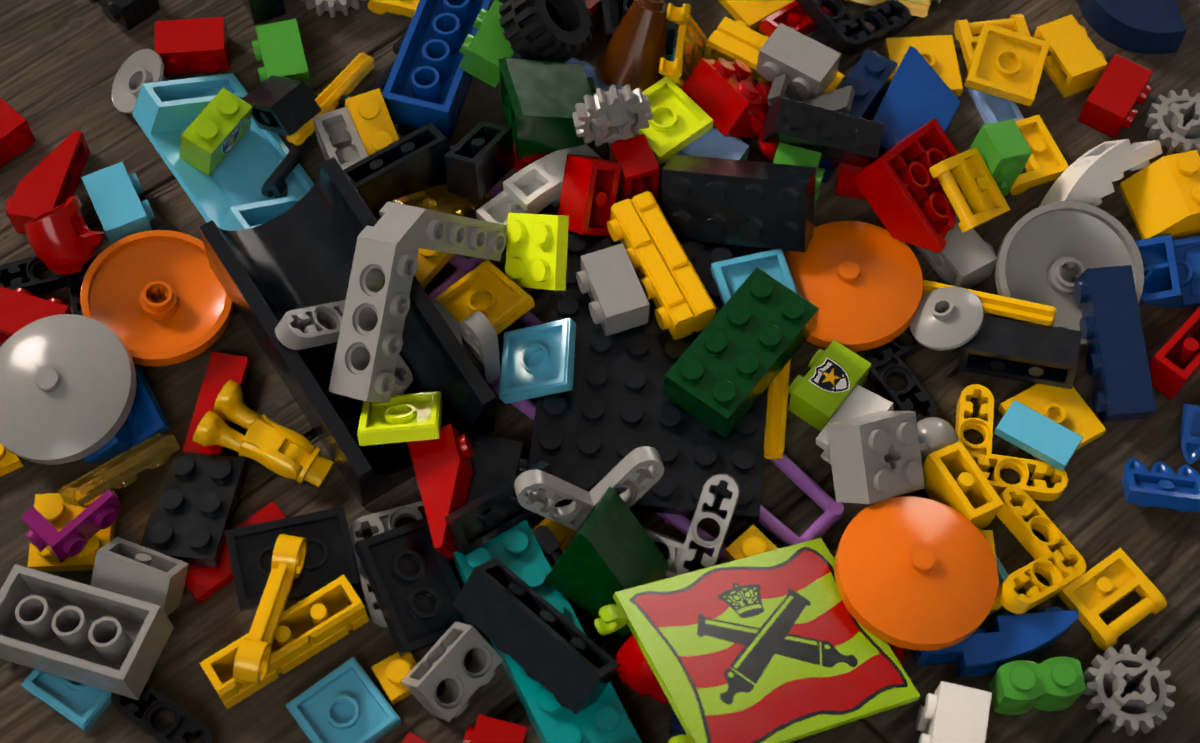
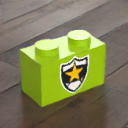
M222 88L181 134L179 157L210 176L249 131L253 106L227 89Z
M835 340L831 342L826 350L820 348L814 354L808 366L811 369L804 377L799 374L788 390V394L791 395L788 410L819 431L823 430L857 385L861 387L864 385L871 367L870 362Z

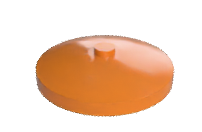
M860 221L830 222L814 227L813 237L805 252L784 251L798 294L819 308L815 330L806 339V341L816 346L827 349L831 342L835 340L853 352L880 347L902 334L909 327L919 308L923 290V276L919 262L904 241L892 238L888 230Z
M150 230L135 233L108 246L91 263L84 276L80 292L83 316L95 319L113 331L128 348L134 364L142 366L178 364L203 353L224 333L234 308L232 300L210 267L203 241L191 235L171 230Z
M915 496L888 498L866 507L846 527L836 550L834 560L835 581L845 607L852 617L872 635L900 648L932 651L948 648L962 642L982 625L996 599L998 569L994 554L980 530L963 514L935 500Z

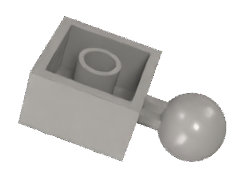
M878 411L827 424L826 429L836 502L872 504L925 488L922 464L930 453L958 442L955 429L949 422L937 417H928L917 422L915 411Z

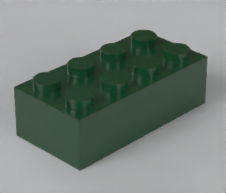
M756 267L665 374L664 396L726 438L815 330L819 308Z

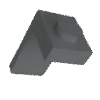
M784 74L774 77L767 100L768 105L771 106L779 98L785 97L846 114L851 110L855 90L852 85L802 100L788 75Z

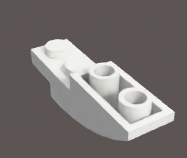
M1129 139L1105 141L1079 157L1061 174L1045 195L1040 206L1059 201L1082 202L1093 206L1100 205L1102 203L1101 198L1115 192L1112 182L1124 178L1123 172L1147 167L1150 165V159L1163 153L1159 140L1130 144Z
M587 144L552 152L503 182V191L476 210L477 219L507 225L508 212L537 214L550 203L556 208L560 203L567 154L601 157Z

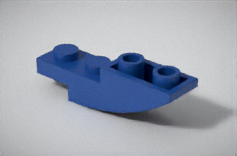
M1048 607L1040 610L1038 613L1015 614L1010 611H1004L995 618L989 628V632L984 628H978L967 639L951 647L932 651L913 650L915 666L955 663L958 679L994 673L999 667L1008 662L1017 660L1027 661L1048 649L1071 629L1079 618L1077 610L1063 611L1061 607Z

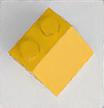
M1197 150L1163 156L1119 184L1118 187L1142 240L1170 234L1172 239L1200 234V156Z

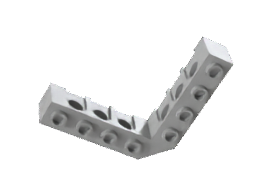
M388 201L379 211L380 220L373 227L366 226L357 237L328 392L365 402H390V396L395 387L394 375L398 355L403 345L402 334L405 318L410 308L409 297L413 276L418 266L417 255L419 248L500 261L501 254L506 246L505 233L507 225Z

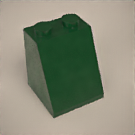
M513 58L498 59L501 105L507 125L512 128L513 144L518 159L586 144L583 137L578 138L572 113L576 112V103H585L583 96H593L596 93L593 78L586 77L582 64Z
M609 486L575 531L544 582L595 618H600L599 610L601 607L610 604L617 605L613 599L615 592L663 580L670 564L618 492ZM625 625L615 632L625 637L629 633L630 628L628 625Z

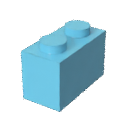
M123 162L81 177L110 245L129 235L152 230L149 222L155 220L153 211L147 199L140 202L138 194L143 193L140 182L135 172L128 175Z

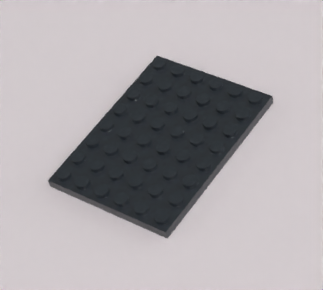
M568 230L566 290H551L547 323L571 318L576 323L573 390L537 397L528 468L540 461L550 463L555 477L590 492L628 453L641 446H650L658 450L665 469L664 474L657 483L629 508L630 510L694 516L707 480L714 475L723 473L734 477L740 487V497L732 520L758 523L760 517L768 387L726 438L664 396L665 374L703 330L694 331L691 335L678 340L673 339L668 329L662 330L655 317V309L657 308L653 300L650 299L648 300L650 305L647 324L605 336L601 324L595 325L589 310L591 300L588 293H581L576 279V272L580 271V256L621 244V242H614L611 236L581 235ZM678 240L716 306V314L723 306L710 270L711 263L773 250ZM635 269L638 279H641ZM722 480L720 485H712L711 491L716 493V500L712 507L705 503L704 511H715L726 518L727 510H719L724 498L732 497L733 492L727 489L728 482ZM620 487L615 490L618 494H621L628 488ZM564 499L557 503L570 504L573 500Z

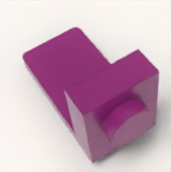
M107 490L61 531H58L34 507L30 508L20 518L29 529L24 534L27 540L39 552L47 548L63 563L68 557L80 553L85 548L87 541L99 530L111 526L123 508L116 495L111 490Z

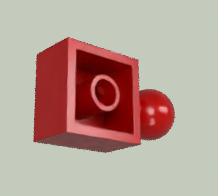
M702 58L681 89L714 120L713 126L725 137L758 138V148L761 154L767 160L773 162L778 146L762 142L769 107L767 98L771 87L751 76V68L739 60L733 62L722 58L717 60Z

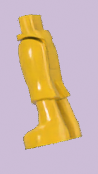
M229 380L223 386L215 401L213 412L208 411L204 415L193 436V441L199 445L223 446L238 452L241 457L257 461L282 477L297 480L300 484L307 481L318 488L321 487L335 463L321 455L322 449L315 447L303 435L275 423L265 413L260 415L246 406L243 402L242 387L233 380ZM224 420L247 429L246 434L243 435L231 428Z

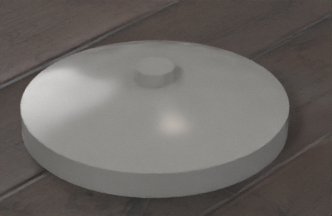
M1059 201L1033 209L1018 220L1008 231L997 253L995 284L998 295L1055 307L1057 314L1052 327H1064L1080 331L1079 325L1082 312L1080 303H1076L1074 298V283L1088 268L1131 265L1138 304L1142 296L1144 267L1136 242L1129 231L1115 217L1090 204L1075 201ZM1081 337L1080 347L1086 346V339L1084 340Z
M59 314L41 318L14 333L0 347V443L25 460L47 465L65 464L80 460L107 444L126 421L136 393L135 365L128 348L122 340L107 326L97 320L75 314Z

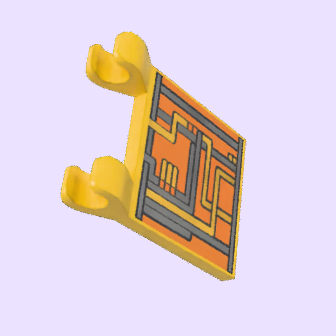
M668 3L666 18L678 24L679 29L674 62L660 58L659 73L671 78L676 85L682 88L700 60L704 58L706 36L691 17L690 4H683L681 8L673 6V3Z

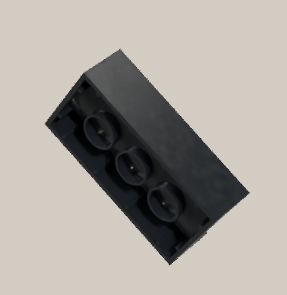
M335 157L321 163L320 174L309 192L293 207L278 217L259 226L240 231L220 229L213 220L200 226L199 229L212 271L363 507L416 476L408 443L359 446L357 432L363 401L328 392L338 342L302 350H293L284 346L275 334V327L285 313L290 310L346 300L357 237L366 226L373 227L378 222ZM413 276L409 297L410 308L405 318L402 334L403 345L399 353L413 375V381L403 394L441 392L443 402L441 427L451 424L461 434H467L472 443L477 440L478 434L486 435L494 430L496 396L416 277ZM317 319L322 326L331 330L327 323Z

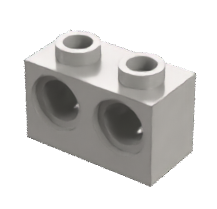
M347 107L313 117L317 142L325 161L335 157L344 170L368 157Z
M455 621L404 677L401 683L432 716L449 722L466 709L469 703L468 699L479 687L491 681L496 673L495 669L503 659L473 626ZM469 650H471L472 660L467 667H465V655ZM444 680V693L437 698V687Z

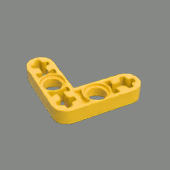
M971 384L965 387L957 403L955 431L958 441L961 440L987 480L990 474L987 472L989 467L994 468L991 480L988 481L996 493L1000 495L1007 487L1014 486L1024 490L1033 500L1054 501L1058 499L1068 483V476L1065 470L1062 472L1044 461L992 454L994 396L988 388L979 384ZM971 398H977L978 404L981 405L977 418H971L973 413V403L970 402ZM968 429L977 430L982 434L984 441L980 444H971L966 441L963 432ZM1007 468L1013 469L1020 476V482L1017 484L1006 483L1000 477V471ZM1030 472L1032 473L1030 480H1033L1030 486H1027L1026 483ZM1045 475L1050 476L1051 482L1055 483L1053 488H1048L1046 481L1042 480Z
M1010 486L999 495L1004 505L997 513V516L1034 558V561L1011 573L998 587L997 598L1006 610L1015 614H1023L1060 593L1062 589L1082 576L1087 566L1082 555L1024 490ZM1032 530H1036L1040 534H1042L1046 539V542H1043L1039 538H1037ZM1035 573L1042 575L1048 581L1049 586L1042 584L1036 578ZM1024 587L1027 591L1026 594L1018 595L1016 592Z

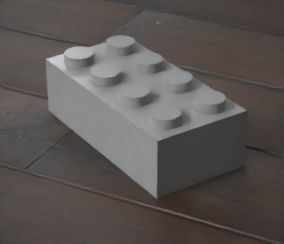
M17 564L12 568L0 590V659L135 700L139 699L174 628L159 605Z

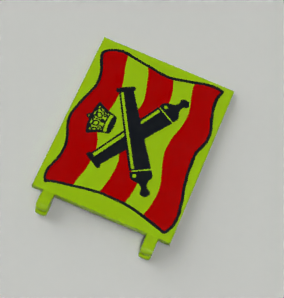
M822 538L617 591L613 595L617 605L610 604L601 607L599 610L600 618L594 621V625L601 635L613 633L625 625H628L687 734L674 736L668 743H789L917 701L920 698V694L888 643L875 637L862 627L845 607L835 581V559Z

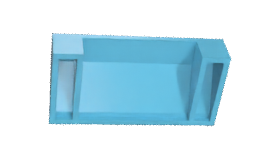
M233 73L142 83L132 116L207 223L213 220L217 227L227 231H240L259 226L293 207L313 187V181L298 163L285 180L288 186L287 197L275 199L274 194L270 198L262 195L263 184L290 150L277 133L260 129L252 117L249 131L210 176L179 157L181 134L222 88L227 89L241 99L248 95Z

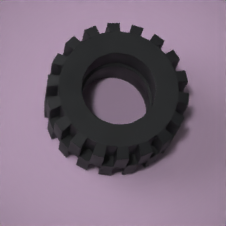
M502 0L503 5L500 6L499 10L502 16L499 19L500 25L504 28L505 32L503 34L505 39L510 42L511 49L520 55V59L565 63L589 46L588 43L592 40L591 31H593V23L590 21L591 14L586 8L584 0Z

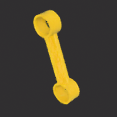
M280 534L278 536L272 555L271 572L248 637L243 638L240 642L233 667L234 680L258 685L263 683L270 663L271 645L294 578L300 576L307 552L306 538L287 534Z

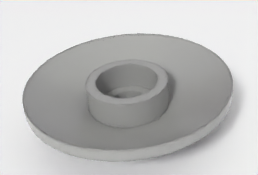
M151 49L139 50L122 64L112 86V102L117 110L125 114H133L142 83L162 81L164 65L161 56Z
M942 287L922 297L919 308L909 325L915 340L926 348L940 351L955 349L968 343L977 335L984 321V309L981 301L973 292L961 287Z

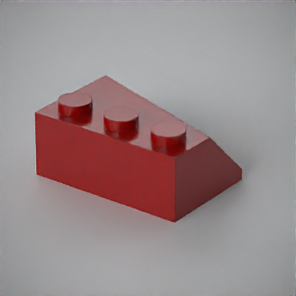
M934 118L903 138L879 156L877 160L871 162L851 178L892 238L936 253L944 250L947 243L945 236L954 227L956 222L954 215L956 212L938 179H933L928 169L945 159L959 154V152Z

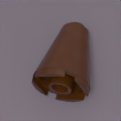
M664 0L633 1L597 61L595 72L604 84L611 86L615 82L623 87L627 84L630 85L631 91L640 88L643 92L663 79V75L659 73L660 58H665L668 19L666 18L668 6L664 3Z

